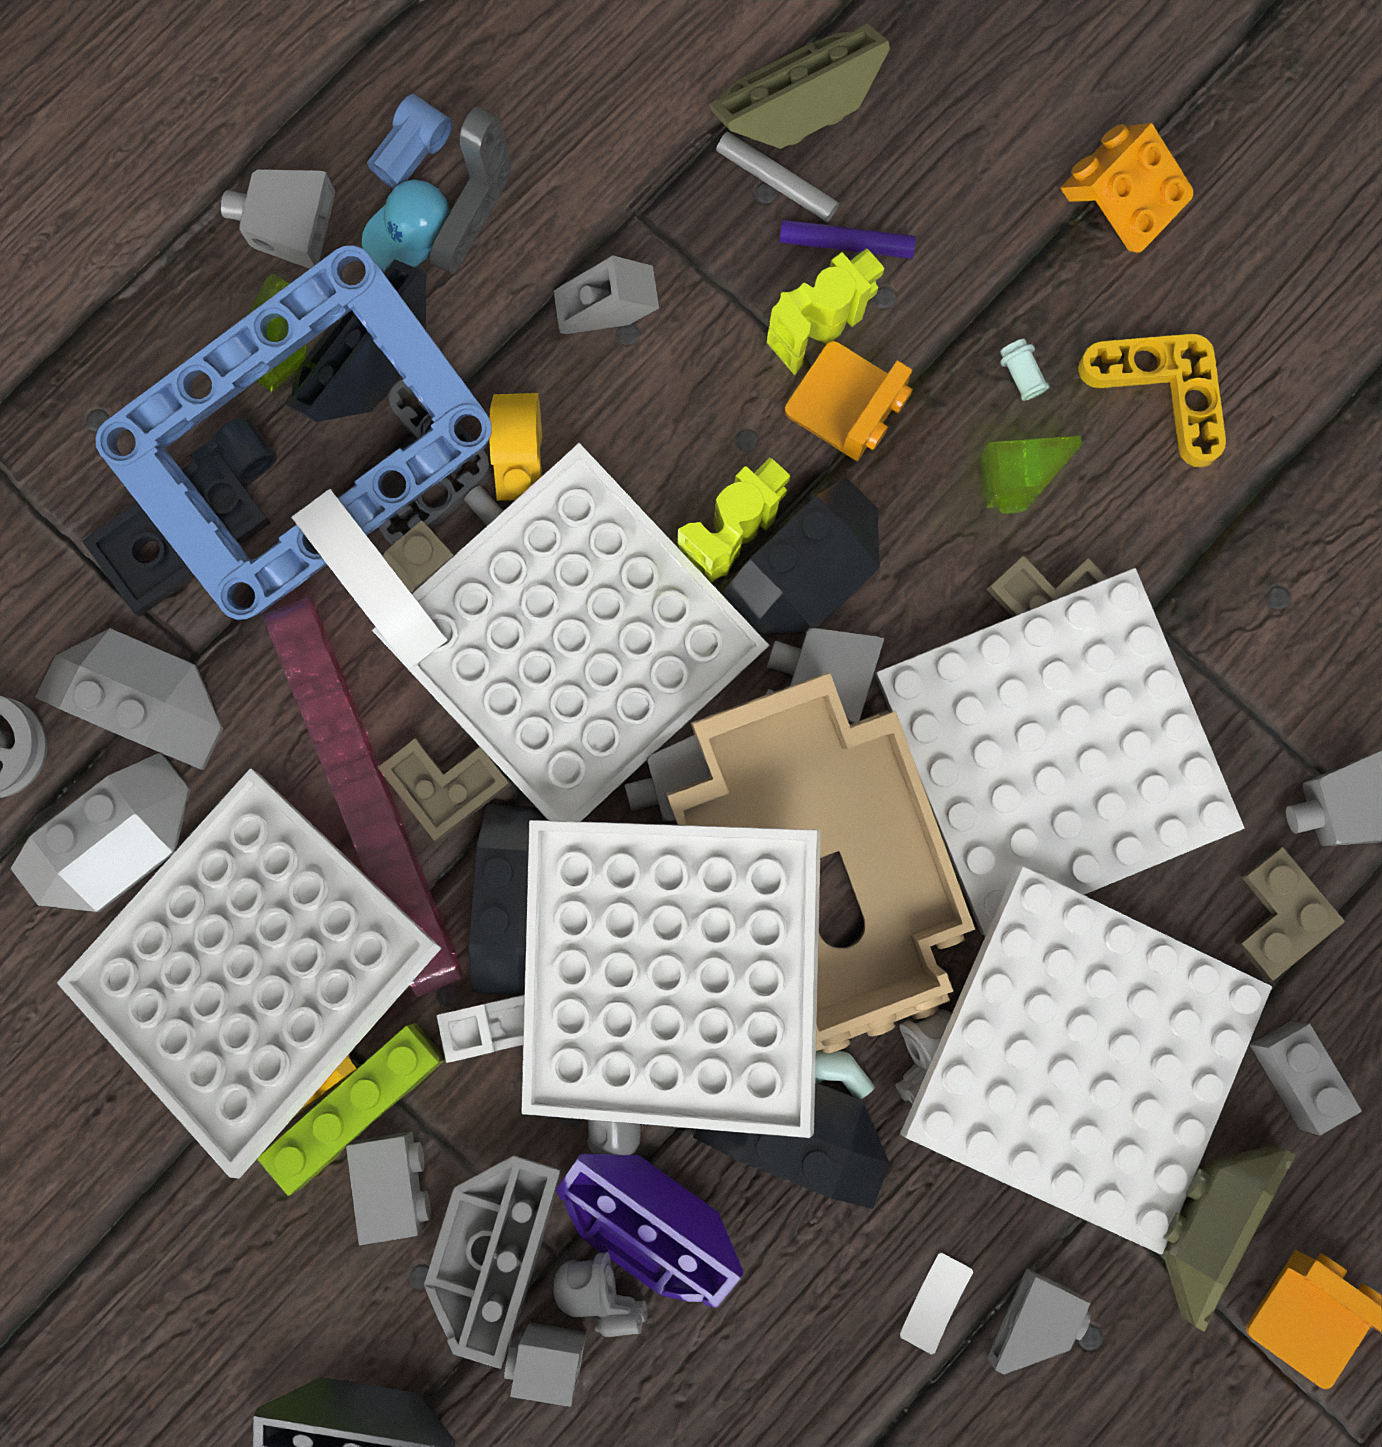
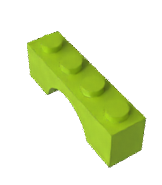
M417 1023L405 1026L262 1153L257 1160L287 1196L292 1195L307 1185L335 1160L346 1146L378 1117L411 1092L446 1060L445 1056Z

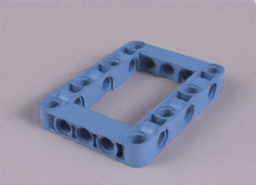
M343 246L336 249L106 420L97 431L96 448L101 457L107 462L217 603L221 611L228 617L241 620L263 613L324 568L327 563L318 552L310 547L308 538L298 525H295L280 536V541L273 547L251 560L165 448L351 310L371 334L378 348L383 351L397 369L404 383L416 395L434 422L430 425L432 428L407 447L399 448L357 479L355 485L338 498L366 536L477 455L490 443L492 425L487 413L376 262L364 249L357 246ZM352 261L363 263L366 269L364 279L356 285L345 284L342 279L344 267ZM277 317L285 318L289 324L287 336L282 341L271 342L267 336L268 324ZM206 373L212 381V389L207 397L198 399L192 392V382L197 375ZM473 416L479 419L482 425V432L477 440L463 442L459 439L456 427L463 417ZM128 429L133 433L136 445L134 450L125 456L117 447V438L122 431ZM391 471L400 472L406 480L405 492L397 498L389 497L382 488L384 476ZM240 582L249 584L255 592L254 603L249 608L241 606L234 597L235 588Z

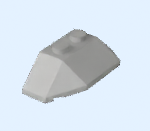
M111 628L55 655L35 698L201 770L205 769L224 729L219 717L216 715L196 665Z
M157 753L105 777L28 838L11 870L37 905L101 912L170 858L176 851L183 824L186 801L189 799L191 788L163 753Z
M513 1155L454 1187L424 1283L426 1292L454 1355L495 1368H502L523 1307L556 1193L555 1190L557 1189L561 1172L560 1169Z

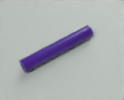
M783 219L780 233V243L860 253L867 248L875 255L913 259L916 236Z

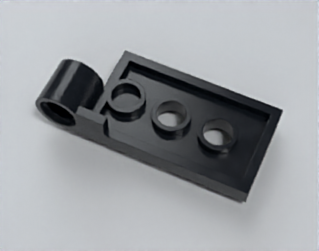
M241 417L224 425L214 435L213 439L190 454L194 462L182 469L239 545L271 523L245 487L266 473L277 460L276 453L251 419ZM138 502L82 541L132 612L139 617L195 578V575ZM148 541L158 542L159 554L157 558L150 563H141L138 558L140 547Z

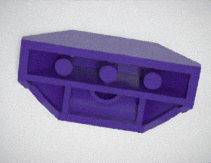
M580 1154L555 1190L560 1200L565 1202L568 1215L580 1237L601 1253L608 1252L612 1261L661 1296L683 1301L704 1302L706 1306L717 1308L744 1273L719 1213L640 1155Z

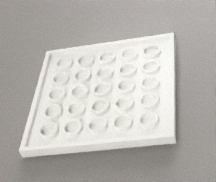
M578 443L412 594L447 641L411 669L408 668V670L549 821L581 822L646 762L648 756L660 749L769 647V644L585 448ZM375 627L372 631H373V632L381 639V641L394 653V655L407 667V665L403 662V660L399 657V655L395 652V650H394V649L391 647V645L387 642V640L384 638V636H383V635L380 633V631Z
M1136 568L874 674L888 709L896 711L944 845L982 935H986L1016 866H1024L1085 895L1245 829Z
M250 768L57 984L223 1171L231 1178L240 1179L439 952L441 947L259 773Z
M549 820L529 821L522 1114L810 1138L814 1134L821 830Z
M1016 866L900 1135L1162 1255L1168 1242L1163 1236L1167 1233L1175 1213H1180L1187 1196L1186 1192L1199 1167L1272 986L1024 866Z

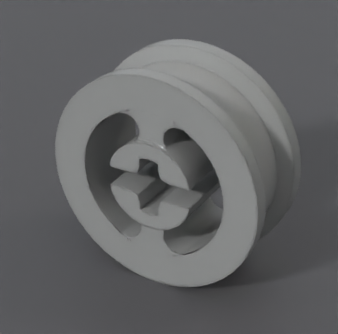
M0 696V715L10 723L14 732L13 734L10 731L2 730L3 728L0 727V768H2L0 771V798L19 793L37 778L46 761L48 740L43 723L31 708L17 700Z

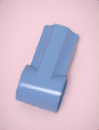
M415 94L407 96L396 110L392 130L367 161L369 169L391 188H395L400 183L407 181L428 152L435 154L444 146L452 130L453 123L451 118Z

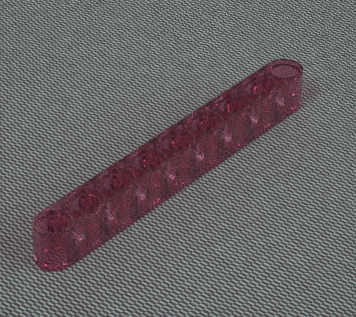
M305 597L264 614L269 634L366 876L441 947L439 952L410 983L413 992L417 997H421L463 979L460 963L385 777L378 769L380 766L313 602L309 597Z

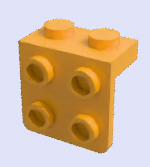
M1152 123L1129 126L1120 124L1110 129L1102 137V145L1092 155L1085 157L1072 168L1071 173L1073 175L1060 189L1069 202L1095 200L1126 248L1130 252H1141L1190 202L1193 197V188Z
M835 341L829 342L787 402L785 415L793 422L858 462L867 447L874 450L888 429V426L883 423L890 412L894 410L899 413L910 397L913 389L907 385L913 370L897 360L889 373H886Z
M1295 1250L1248 1321L1246 1332L1252 1339L1322 1389H1329L1336 1382L1370 1327L1382 1333V1295L1364 1283H1361L1358 1289L1353 1287L1343 1279L1347 1270L1324 1254L1320 1253L1315 1260Z

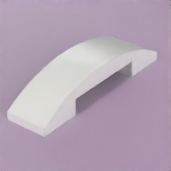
M331 489L292 516V519L409 669L447 641Z
M525 995L437 1015L446 1063L524 1045Z

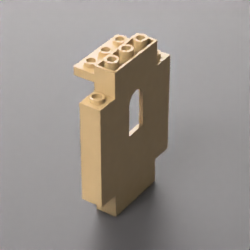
M824 673L691 722L710 777L666 793L677 825L821 830L820 858L837 851L840 853L863 916L864 929L860 938L854 944L845 948H836L826 944L818 931L816 1051L822 1049L823 1053H833L847 1047L850 1044V1038L866 1032L868 1036L881 1035L892 1030L895 1027L894 1022L908 1016H912L913 1019H922L937 1013L939 1010L938 1005L950 1001L948 993L953 992L947 973L936 964L930 946L936 944L938 949H943L959 944L965 939L963 934L975 930L896 711L887 710L849 725L831 673Z

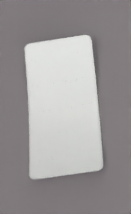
M939 1253L913 1303L901 1330L900 1337L920 1349L934 1354L950 1317L973 1274V1270L953 1258Z

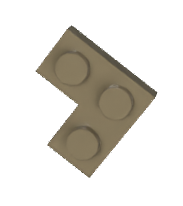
M1023 555L986 590L1012 617H1015L1108 578L1087 558L1054 588Z
M414 739L378 767L435 842L441 840L511 785L481 747L477 748L447 773L443 774L419 741Z
M1283 847L1276 848L1241 877L1270 911L1271 915L1236 944L1267 981H1274L1345 922Z

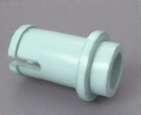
M1020 339L1007 345L1000 351L1003 357L1000 363L1002 367H1008L1021 394V398L1025 401L1042 394L1050 386L1046 383L1032 354L1035 351L1032 344L1028 345L1025 339Z

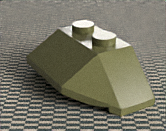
M868 23L856 27L854 32L837 33L811 42L735 81L721 94L720 98L714 99L710 103L711 110L732 132L779 149L797 144L805 136L826 125L838 123L844 116L860 108L890 50L889 42Z
M1268 1145L1206 1162L1203 1170L1198 1169L1186 1192L1188 1198L1180 1213H1175L1167 1233L1163 1236L1164 1239L1168 1240L1163 1255L1181 1316L1203 1332L1206 1330L1217 1304L1282 1179L1296 1156L1288 1150Z

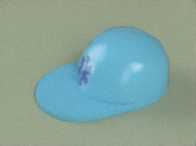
M409 180L400 183L392 190L386 200V204L366 224L362 234L363 249L372 257L383 272H385L386 266L394 259L416 268L430 255L433 243L451 212L447 199L440 189L428 182Z

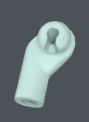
M823 1050L816 1052V1083H821L823 1079L842 1081L852 1096L859 1100L875 1089L873 1083L849 1053L842 1051L823 1053Z

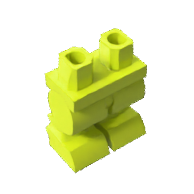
M867 248L851 261L841 252L831 260L830 267L822 270L817 276L815 287L802 283L799 288L791 292L781 293L779 302L772 308L767 344L794 375L802 367L808 337L827 344L841 335L846 322L853 327L862 320L868 300L877 294L878 286L876 280L883 275V265Z
M770 457L755 473L745 466L736 475L735 483L727 486L716 498L714 514L716 533H710L701 522L688 523L678 529V549L710 583L719 577L729 574L732 564L740 555L741 544L753 540L759 531V526L766 531L773 524L779 501L786 495L787 489L784 486L789 482L790 475Z

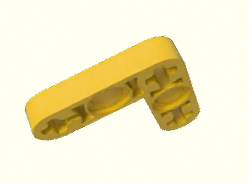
M1197 334L1101 341L1087 348L1079 362L1078 371L1081 379L1091 387L1109 388L1170 382L1178 449L1181 458L1187 464L1201 468L1209 466L1223 453L1226 445L1216 360L1213 346L1207 338ZM1187 349H1191L1192 355L1200 356V359L1193 368L1194 378L1184 382L1183 380H1186L1192 373L1190 360L1182 359L1181 356ZM1139 351L1152 353L1158 362L1157 369L1151 372L1140 370L1135 364L1134 355ZM1122 353L1125 354L1123 364L1111 365L1105 374H1100L1099 367L1091 366L1097 356H1101L1103 363L1110 364L1117 363ZM1191 390L1202 392L1208 401L1207 409L1201 412L1191 410L1185 402L1186 392ZM1209 420L1210 422H1207L1201 428L1203 442L1211 443L1212 446L1205 454H1202L1201 447H1193L1192 443L1199 437V423Z

